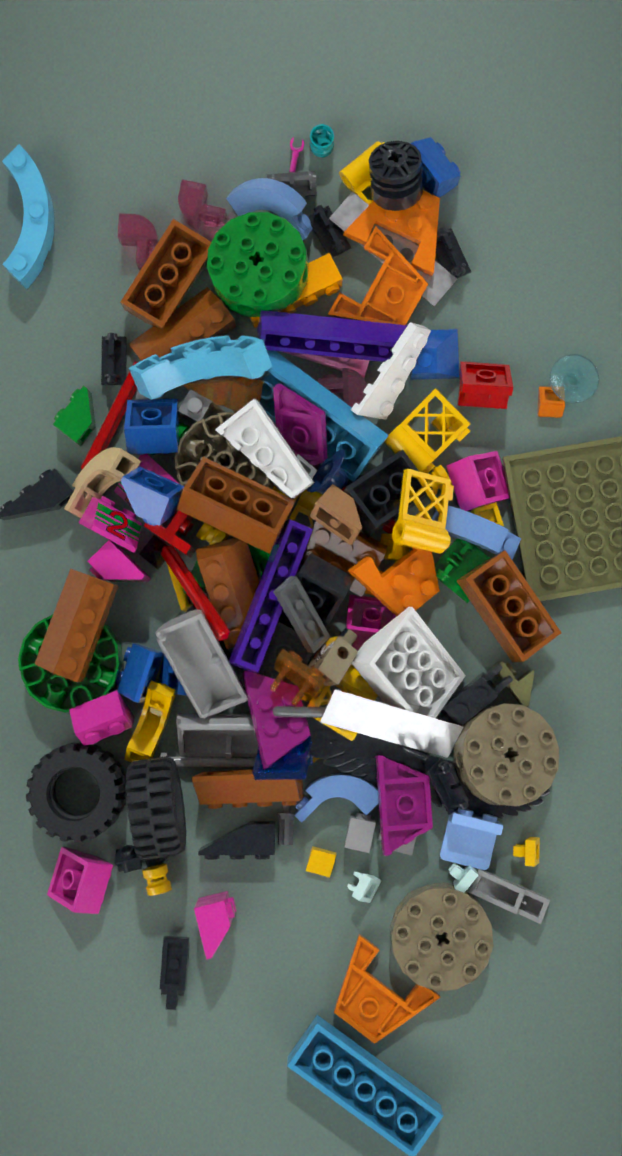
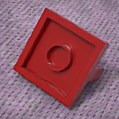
M460 361L458 406L507 409L508 398L513 393L510 366L506 364Z
M178 510L167 528L161 525L144 524V527L191 558L196 551L195 548L181 539L182 535L186 537L194 526L191 523L194 519L192 516Z

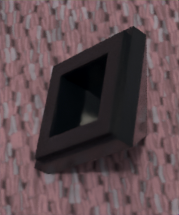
M154 535L139 555L159 570L165 562L161 555L162 548L168 546Z

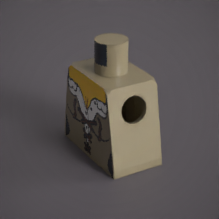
M345 628L340 636L329 638L303 672L322 687L338 685L358 653L352 647L358 636L350 629Z

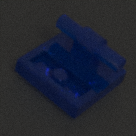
M311 735L265 769L263 768L258 746L253 769L254 780L306 779L308 765H313V755H310Z

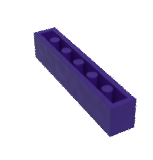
M261 310L257 333L258 339L263 340L266 350L385 362L393 356L391 350L408 325Z
M291 519L285 522L272 548L229 659L231 665L245 671L259 672L283 609L273 591L290 576L296 575L313 529Z

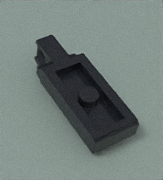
M163 937L160 989L161 995H167L166 1009L176 1010L178 996H184L190 937Z

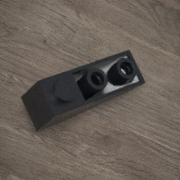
M55 468L52 471L48 469L39 476L40 480L36 484L23 488L19 492L21 496L16 500H10L0 507V519L5 521L59 510L68 503L74 489L60 471Z
M250 821L204 845L199 849L198 855H204V859L208 860L219 859L220 855H230V859L234 860L245 859V855H255V859L260 860L270 859V855H275V821Z

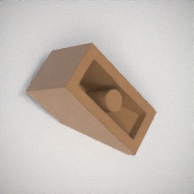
M332 484L316 502L310 517L346 543L352 545L362 529L356 505L351 496Z

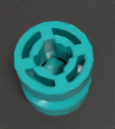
M319 124L313 127L310 132V150L317 157H327L334 148V132L328 125Z

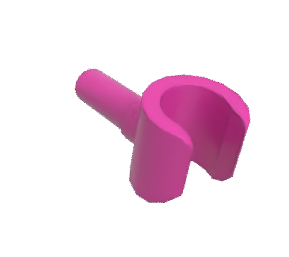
M294 136L290 140L292 159L289 172L291 173L296 171L299 152L304 148L303 138L302 145L299 148L293 146Z

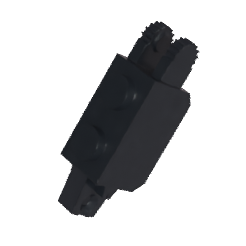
M500 663L488 672H482L447 701L441 710L443 716L439 720L460 726L464 725L499 696V692L509 685L513 678L509 675L504 677L496 686L490 679L496 676L503 668Z

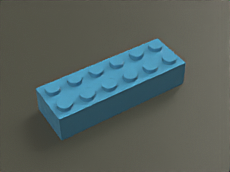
M267 350L272 367L259 378L249 379L244 377L235 394L247 403L257 399L275 424L273 387L277 384H282L325 411L327 459L325 461L340 449H344L345 457L341 466L348 475V478L353 482L356 481L389 435L364 416L357 415L351 411L352 407L277 351Z
M316 1015L288 1055L287 1067L409 1156H416L444 1116L441 1105L319 1015Z

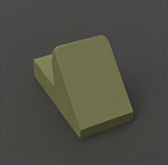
M503 661L497 662L495 665L500 663L503 667L497 674L498 677L502 680L510 675L513 681L506 686L519 705L529 706L534 670L530 669L516 679L514 676L517 675V672L509 662L506 664Z

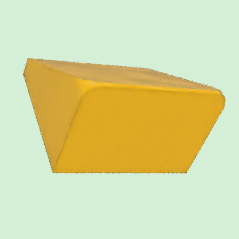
M312 846L306 871L330 878L336 859V852Z

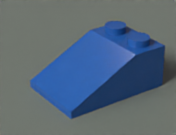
M135 643L132 644V647H128L123 661L127 662L125 669L120 671L116 680V685L119 686L117 691L135 702L145 701L151 680L154 682L156 680L164 652Z

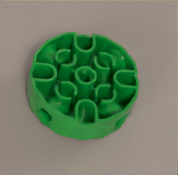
M248 212L229 220L216 232L208 249L207 269L217 295L232 311L247 317H260L261 310L279 312V310L285 309L289 304L292 305L300 298L308 281L309 260L299 231L286 219L269 212Z
M52 614L37 622L25 636L18 656L19 671H21V679L29 695L46 708L66 713L70 712L69 709L109 694L115 689L117 677L124 665L121 644L112 628L104 624L83 682H75L35 665L51 622Z

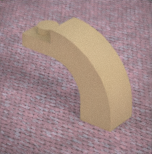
M113 447L100 452L88 462L72 484L75 490L64 510L81 519L92 497L100 500L111 485L121 481L124 475L138 468L141 461L120 448Z

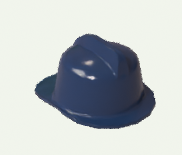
M344 449L337 451L331 458L316 468L317 472L312 478L314 484L306 489L308 492L316 491L323 495L332 484L340 490L346 487L348 475L341 466L345 457Z

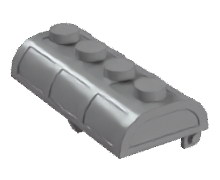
M198 609L185 613L166 622L155 632L158 637L157 642L200 718L205 719L213 714L248 701L246 691H244L202 610Z
M177 714L179 757H226V759H231V757H261L251 714H213L205 719L200 718L198 714Z

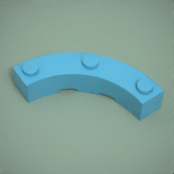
M18 144L2 162L18 183L23 200L24 217L19 240L10 256L3 263V266L27 290L43 269V263L48 251L51 250L55 219L53 203L47 185L32 158Z
M218 336L172 347V353L160 358L156 354L131 366L129 370L139 393L152 400L163 396L165 392L200 379L208 380L216 376H241L256 379L270 369L272 364L262 339L241 336L238 340H230L229 336Z

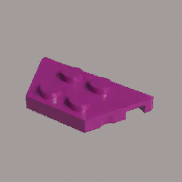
M282 384L275 385L273 392L276 428L295 456L299 454L310 465L323 463L327 459L325 411Z
M244 671L242 674L263 768L265 769L290 752L296 745L305 741L310 736L306 717H276L273 714V709L276 706L303 707L298 686L250 671Z
M378 755L376 756L382 855L389 856L394 850L410 843L418 835L424 834L433 828L430 780L428 775Z

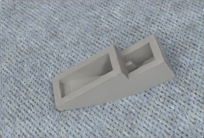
M478 869V877L474 880L469 893L539 924H541L551 898L481 869Z

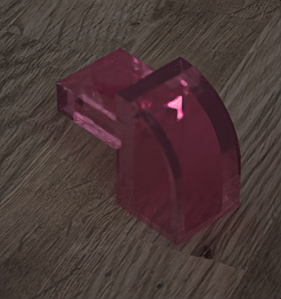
M182 179L178 203L185 222L196 230H200L201 221L210 227L224 226L227 221L226 209L206 205L208 196L206 184Z
M119 213V242L122 246H137L136 264L138 269L141 270L154 248L150 247H156L159 242L157 232L147 218L137 214Z
M342 368V378H337L335 374L323 375V378H318V383L331 393H343V401L350 407H353L355 403L360 404L366 395L363 392L367 386L366 381L355 370Z

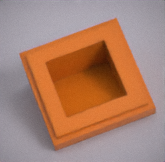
M539 386L538 416L561 418L565 409L564 387Z

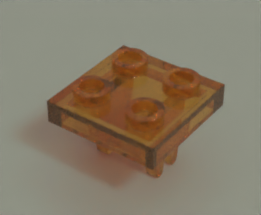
M283 649L277 656L275 670L280 674L272 683L270 689L275 692L283 680L288 678L301 688L292 700L291 704L294 707L297 706L306 693L316 699L326 681L323 678V673L314 666L309 668L301 662L302 658L295 652L289 651L288 653Z

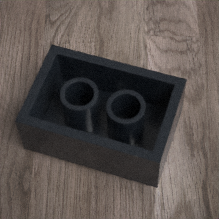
M403 449L343 490L354 499L362 531L367 537H370L399 517L404 470L412 469L419 471ZM411 477V487L416 493L422 486L417 478ZM424 491L418 496L420 501L427 496L426 492ZM413 500L408 503V510L415 506Z
M311 553L300 569L297 578L327 629L355 578ZM282 609L278 621L295 630Z
M278 621L259 672L255 673L295 685L313 653L307 652L296 631ZM241 676L239 681L245 690L243 677Z

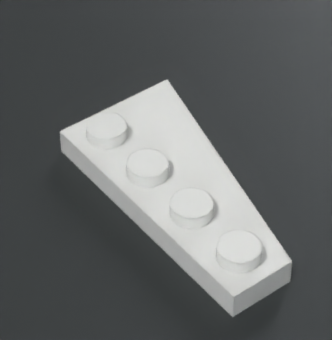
M409 323L391 350L393 356L381 364L378 369L380 375L373 385L369 383L363 391L366 394L360 404L355 403L351 411L357 415L387 419L393 410V405L399 393L404 389L411 370L416 365V360L422 348L427 343L431 332L430 329L422 325Z
M253 399L215 429L221 436L228 439L231 445L238 451H241L248 457L251 463L267 474V477L290 498H295L314 484L257 399Z

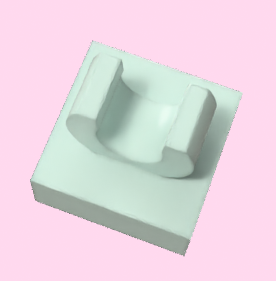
M453 863L448 869L449 873L455 878L453 881L454 888L461 892H465L478 877L477 869L470 865L463 869L457 863Z
M354 872L353 875L359 878V883L357 886L353 884L347 885L349 890L354 891L352 897L358 901L370 903L382 880L373 875Z

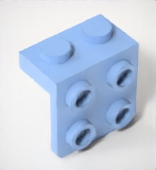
M458 807V811H453L448 817L440 850L441 859L487 870L490 865L496 835H501L503 825L497 821L498 817L489 814H483L480 817L473 815L471 810H460Z

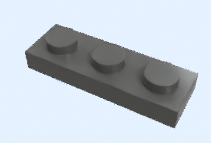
M290 576L273 592L307 652L315 653L330 638V635L298 578Z

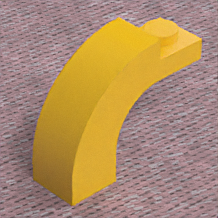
M151 680L140 719L126 748L124 760L132 763L137 760L153 758L175 700V689L170 688L166 684Z

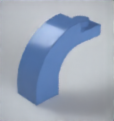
M267 178L252 179L234 188L226 198L238 216L256 210H268L277 214L279 217L286 219L299 231L302 240L306 239L313 229L307 215L302 213L303 208L307 204L306 201L293 188L280 181Z
M448 506L445 529L450 537L470 542L495 555L506 550L510 558L513 559L521 541L520 537L508 532L509 529L488 519ZM435 510L432 520L438 522L439 513L437 510Z
M349 773L328 774L314 780L305 787V790L311 797L308 799L304 796L295 805L297 809L295 816L302 823L322 802L334 797H341L352 801L367 815L379 803L378 789L361 777H353Z

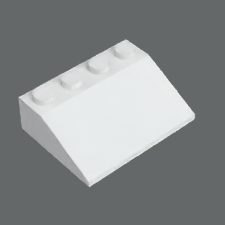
M413 607L405 609L368 639L358 650L356 657L351 663L385 704L432 718L437 717L466 676Z

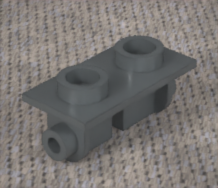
M315 171L267 174V179L277 180L290 186L302 197L317 195Z

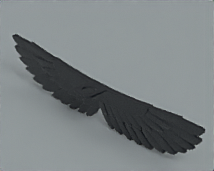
M302 700L303 707H307L310 701ZM306 717L310 736L297 745L303 749L310 750L308 751L310 756L326 759L323 761L324 764L330 767H337V770L341 772H351L353 777L365 776L364 779L368 781L377 780L376 756L378 755L425 775H428L427 771L441 758L414 748L357 733L354 740L351 741L313 717ZM442 758L443 761L452 764L459 780L455 785L462 786L466 796L469 798V807L466 809L473 811V813L480 817L483 814H489L498 818H504L502 813L517 816V811H531L530 806H538L543 803V800L538 798L521 806L488 804L474 796L459 779L454 761ZM430 780L431 801L436 806L442 807L443 803ZM546 790L541 796L548 795L550 790Z

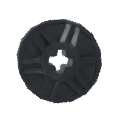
M398 140L389 141L376 147L369 157L372 199L381 208L391 211L405 210L414 206L420 200L423 192L420 151L416 146Z

